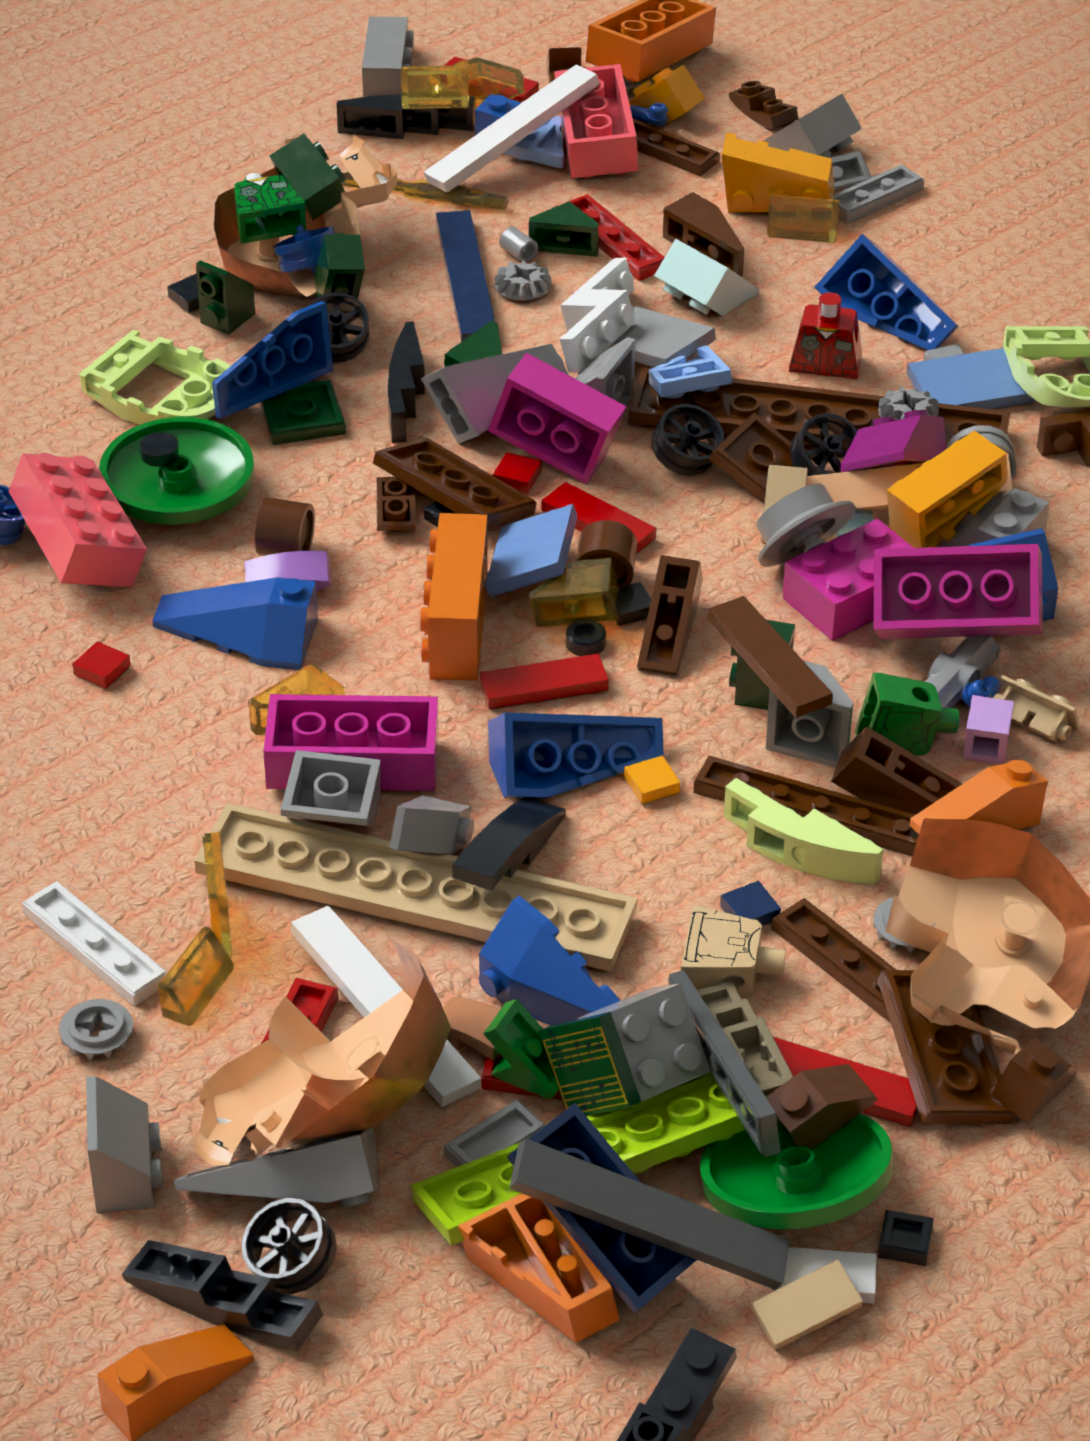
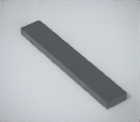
M682 970L669 974V985L680 983L682 985L711 1075L759 1152L764 1157L781 1153L777 1118L774 1109L685 971Z
M525 1138L518 1145L509 1189L769 1288L777 1289L783 1284L789 1239Z

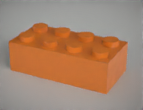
M639 0L589 24L585 62L596 66L620 64L622 74L626 80L631 82L643 81L650 75L660 72L662 69L680 62L683 58L697 53L699 50L712 44L716 7L697 0Z
M440 513L438 529L430 530V553H435V555L427 556V579H431V581L424 582V605H428V607L421 608L420 628L421 632H425V636H428V638H422L421 660L422 662L429 663V679L478 681L487 593L485 582L488 575L487 515Z

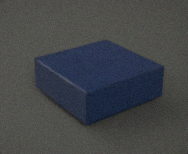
M759 880L724 893L720 898V906L725 913L757 920L762 926L771 923L772 918L781 913L780 906Z

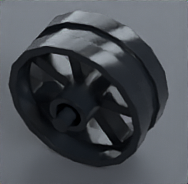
M328 293L317 297L309 306L323 301L326 302L327 312L331 311L328 313L332 362H345L357 357L364 351L369 341V316L364 304L356 297L345 293ZM340 310H344V311H347V312H350V313H348L347 315H344V313H343L342 311H340ZM359 318L364 327L348 324ZM346 334L357 335V337L349 342Z
M674 405L664 412L652 435V449L656 458L667 469L681 475H699L706 472L713 465V462L708 458L712 451L724 441V431L719 421L709 411L696 405ZM667 425L674 433L664 432V426ZM707 439L708 442H709V444H707V443H705V442H703V441H701V440ZM697 451L705 454L706 456L699 457Z
M831 413L815 415L806 421L791 442L790 457L793 467L808 468L807 476L832 474V472L824 471L825 466L830 463L835 473H841V463L838 458L844 459L848 451L841 449L842 440L849 449L858 430L842 416ZM819 428L820 439L807 430ZM803 440L816 449L805 451Z
M284 1198L271 1202L259 1210L246 1226L241 1242L243 1259L252 1273L271 1278L277 1292L284 1294H295L308 1290L322 1280L331 1268L337 1250L335 1233L328 1222L319 1214L314 1206L302 1199ZM298 1219L291 1230L287 1222ZM312 1220H315L318 1231L304 1235ZM315 1246L310 1253L307 1247ZM263 1247L273 1249L260 1259ZM280 1261L279 1274L265 1273Z

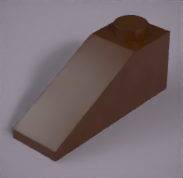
M692 192L663 209V238L672 243L677 239L724 265L743 278L744 247L717 205Z
M665 555L660 556L637 669L678 675L695 619L703 582L700 561Z
M867 726L842 750L831 780L832 783L859 799L912 814H918L963 784Z

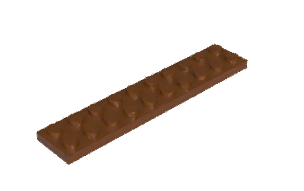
M642 367L629 408L628 423L642 424L648 427L657 426L666 410L674 405L690 404L709 411L719 421L724 431V436L730 435L755 413L792 442L796 433L803 427L806 421L818 414L831 413L842 416L851 422L857 430L874 426L873 420L881 418L878 412L880 398L885 396L732 378V384L719 386V389L715 391L704 392L696 390L686 392L679 398L661 397L649 384L648 370L652 368ZM938 403V416L944 418L947 445L957 433L973 426H992L1002 430L1007 435L1010 412ZM819 428L807 430L820 439ZM803 440V445H810ZM842 440V448H841V449H846V450H848V447L846 446V444H845V443L843 442V440Z

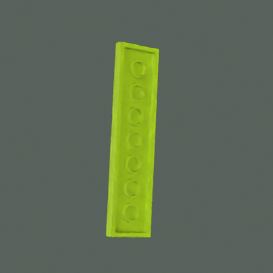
M710 1072L631 1107L587 1116L633 1174L643 1173L654 1165L675 1157L686 1156L697 1148L715 1141L727 1140L735 1133L746 1130ZM520 1143L410 1185L413 1202L451 1246L464 1241L458 1225L521 1194L509 1189L514 1166L507 1159V1156L518 1148Z

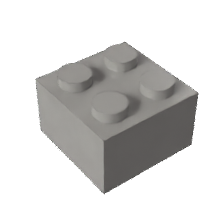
M681 983L650 988L578 1018L581 1019L611 1012L641 1102L710 1072Z

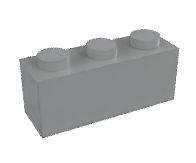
M369 16L362 63L363 96L403 94L404 84H410L414 30H408V17Z

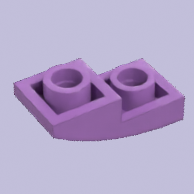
M293 551L258 557L245 561L246 582L280 577L316 581L317 591L332 586L330 556L327 551Z

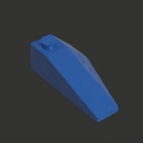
M863 234L859 236L814 287L821 295L829 292L838 294L841 297V308L854 309L857 312L858 320L926 350L939 348L958 328V325L878 244Z
M320 301L293 312L212 382L217 418L222 419L333 371L326 302Z
M274 577L162 595L152 621L153 627L193 642L201 639L217 644L218 651L227 654L235 650L249 655L250 662L260 666L302 670L318 620L316 581Z
M504 712L488 721L489 764L504 798L545 799L624 773L625 766L662 755L664 757L662 718Z
M521 896L511 901L479 953V983L484 992L490 997H496L503 1004L518 999L535 1020L551 1026L577 1020L579 1017L621 1001L609 986L602 985L598 987L593 982L585 968L587 961L578 951L570 955L555 938L560 932L550 919Z

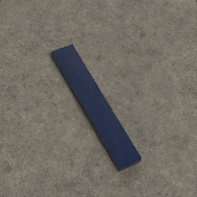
M470 210L436 213V225L461 342L491 320L495 322Z

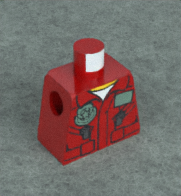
M824 293L819 297V305L808 304L804 308L792 351L789 372L858 379L862 360V347L857 312L854 309L841 308V297L838 294Z

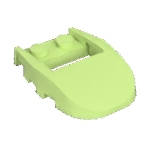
M1006 326L1003 348L1014 380L1029 396L1041 404L1055 407H1090V374L1075 375L1073 383H1069L1064 377L1056 374H1044L1038 377L1034 373V365L1029 360H1039L1042 357H1058L1064 360H1072L1075 357H1081L1090 372V340L1087 337L1089 329L1086 326Z
M132 330L79 374L82 391L119 418L140 425L149 421L172 417L209 419L215 415L212 382L231 365L220 359L211 361L204 357V350L192 345L187 350L173 347V340L158 337L153 342L140 338L139 331ZM151 363L186 379L152 409L146 408L140 400L132 397L125 399L116 393Z

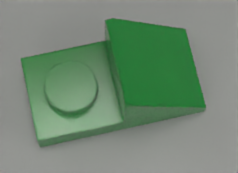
M518 999L506 1002L483 1033L503 1056L491 1075L544 1098H552L559 1089L538 1032L543 1028Z

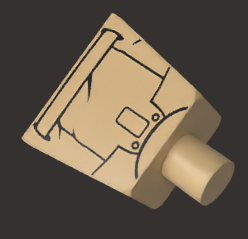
M693 905L681 971H685L696 990L732 980L740 998H749L754 993L757 973L783 977L786 950L761 947L762 924L757 920Z

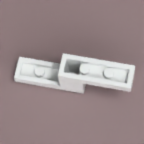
M627 258L612 259L560 305L567 333L560 338V343L568 372L581 373L594 357L603 353L635 323L634 309L629 299V295L634 291L633 276L629 270Z

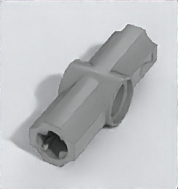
M993 636L966 637L950 655L941 653L935 659L929 671L928 679L925 682L932 683L936 687L942 708H952L959 700L963 701L962 692L964 687L968 683L980 680L984 672L997 660L1000 646L995 642Z

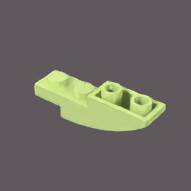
M737 778L725 787L724 818L747 831L746 846L778 863L808 874L851 883L875 885L880 881L883 849L875 845L871 840L865 839L841 825L837 820L831 819L816 809H813L803 818L792 809L781 805L763 794L760 790L749 786Z

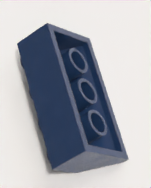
M576 1103L572 1104L529 1138V1140L640 1182ZM518 1148L507 1156V1159L513 1166ZM543 1201L634 1313L696 1261V1259Z

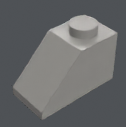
M424 795L397 806L390 849L453 854L463 849L464 844H469L474 830V820L469 819L471 806Z

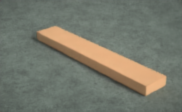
M1008 453V481L994 496L1013 489ZM923 463L807 476L806 486L823 484L834 502L851 501L856 506L855 512L888 508L887 489L892 487L896 481L902 480L917 470Z

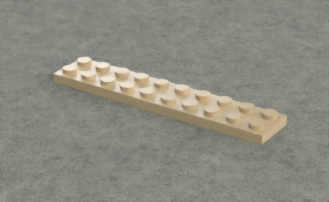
M231 803L225 805L194 860L195 873L484 942L490 937L511 901L521 896L550 919L560 932L555 938L570 955L578 951L587 961L586 966L612 972L636 915L638 898L519 870L511 878L503 876L495 888L490 891L452 878V864L459 856L390 849V840Z

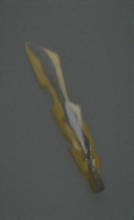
M349 171L343 173L347 181L342 184L343 186L360 188ZM397 179V184L393 189L403 192L405 197L447 201L457 205L472 207H490L505 210L508 204L507 196L495 195L482 189L468 188L463 185H457L449 192H445L424 179L413 182Z

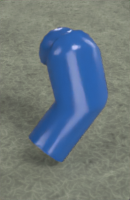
M654 103L650 109L637 105L630 106L633 119L654 127H662L668 122V108L665 104Z
M986 676L982 680H975L964 687L962 699L970 707L972 695L994 698L1001 689V683L993 676Z

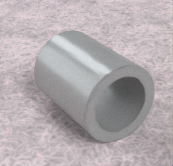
M515 227L507 228L499 240L500 247L521 262L523 260L525 263L530 262L538 251L537 242Z

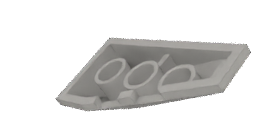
M372 1127L358 1133L317 1139L312 1141V1143L303 1145L301 1149L283 1148L258 1156L256 1160L248 1162L247 1159L229 1163V1165H219L182 1175L174 1180L176 1190L277 1199L293 1198L323 1203L340 1200L342 1208L370 1201L369 1193L374 1192L380 1187L374 1130Z

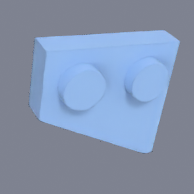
M553 117L503 154L516 157L519 160H529L562 169L564 167L561 117Z
M707 345L698 347L697 357L687 362L686 357L681 355L672 359L669 363L661 364L648 370L649 384L661 397L679 398L686 392L696 390L704 392L715 391L719 389V386L732 384L731 369Z

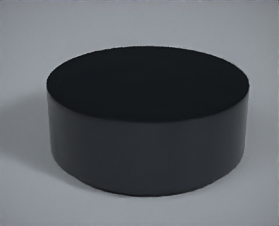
M164 432L145 436L140 442L142 461L154 467H164L174 463L179 457L177 438L172 434Z
M584 619L573 622L566 630V647L571 653L578 656L601 653L606 647V630L602 624L593 620Z

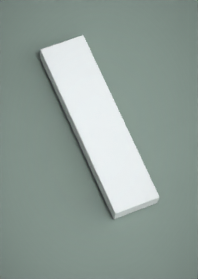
M55 881L22 902L24 915L134 1007L170 984L169 973L59 882Z

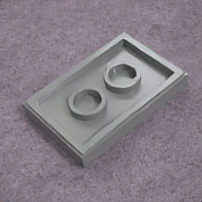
M635 306L633 307L635 323L606 350L628 337L635 339V362L656 367L669 363L672 359L681 355L687 359L697 353L698 347L708 346L716 340L715 328Z

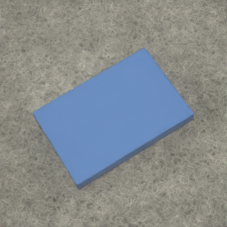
M1004 348L908 363L907 375L917 391L930 392L931 398L938 400V403L996 409L1036 402L1014 380Z
M573 504L501 527L485 582V587L490 596L494 597L563 575L578 517Z

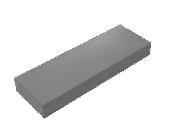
M901 164L834 194L831 211L828 212L845 224H849L923 190L925 179Z

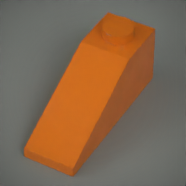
M1011 760L1005 764L991 766L910 819L909 826L918 834L920 833L924 818L978 820L998 823L1014 829L1036 826L1040 824L1048 780L1024 760Z
M225 1324L140 1346L97 1374L102 1411L129 1441H135L254 1361V1354Z

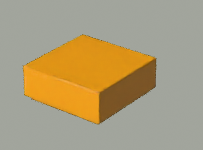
M663 755L624 767V778L641 804L680 793V781Z

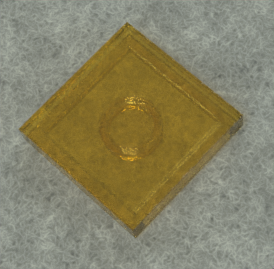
M220 832L204 833L205 837L202 838L214 956H217V959L232 957L221 837Z

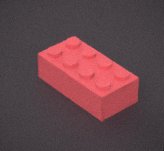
M621 65L585 68L597 74L600 84L558 114L561 117L562 135L571 178L580 177L587 179L597 175H622L627 172L638 171L637 136ZM568 70L554 71L555 79Z
M22 453L9 493L60 582L133 587L147 548L94 461L84 456H74L72 458L54 456L49 453H39L38 455Z

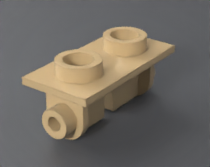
M1004 675L1001 677L1004 694L997 693L994 698L1014 701L1011 722L1023 726L1028 716L1033 715L1034 718L1029 724V730L1054 742L1059 739L1066 741L1071 733V727L1078 730L1079 722L1076 708L1069 700L1059 695H1053L1052 697L1046 695L1024 679H1017L1015 681Z

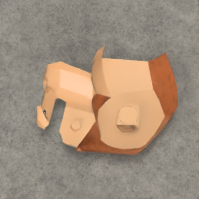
M353 135V143L340 155V160L361 189L341 193L342 202L315 220H312L305 211L306 230L332 226L335 234L360 235L359 211L357 208L386 201L397 184V172L390 163L381 164L363 146L365 141ZM295 138L285 140V144H288ZM272 168L260 175L268 177L278 174L275 168ZM234 188L218 195L214 210V231L226 271L252 283L255 290L303 297L316 292L315 274H311L310 268L292 272H281L279 259L275 255L273 245L293 235L241 244Z
M924 818L899 896L894 895L885 931L915 948L931 952L911 974V1005L932 1023L945 1026L956 1024L992 1036L995 1045L1005 1051L1017 1054L1021 1049L1016 1039L984 1028L960 1014L973 1004L988 1005L1032 1028L1049 1027L1054 1029L1065 1024L1075 1013L1078 1014L1090 975V898L1066 867L1031 833L998 823L978 820Z
M392 940L401 963L403 990L333 1041H330L284 995L269 1023V1040L223 1065L204 1084L199 1102L204 1106L199 1132L193 1138L194 1151L211 1165H229L236 1147L249 1126L256 1124V1128L245 1134V1136L252 1142L251 1149L256 1150L258 1154L273 1144L277 1148H281L289 1141L331 1138L371 1129L393 1115L408 1102L429 1079L451 1029L442 1004L415 954Z

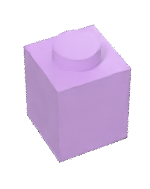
M972 695L963 759L1005 764L1014 701Z

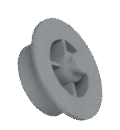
M823 484L803 487L782 498L767 509L756 522V527L766 542L758 556L760 565L764 567L776 566L826 543V540L849 522L855 514L856 506L851 501L834 502Z

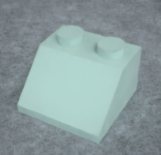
M677 239L673 242L654 275L666 283L663 287L664 291L679 300L685 294L692 298L689 305L706 315L711 309L723 316L755 297L760 290L729 268Z

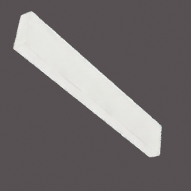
M573 66L423 172L426 181L445 192H449L600 84L597 74L581 66Z
M329 906L291 922L290 933L364 1018L403 990ZM446 1040L442 1053L424 1087L439 1105L444 1107L479 1090L481 1077L450 1042Z

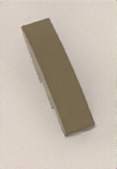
M732 980L697 990L765 1096L774 1092L793 1077L763 1017H756L747 998L741 1000Z

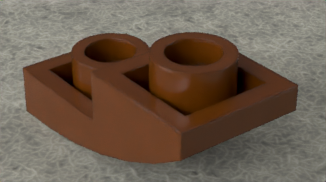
M759 81L745 82L741 85L740 89L729 93L730 100L739 110L753 121L773 130L798 120L797 107L783 103L781 99H776L775 88L761 85Z
M376 477L377 531L416 530L415 488L396 477Z

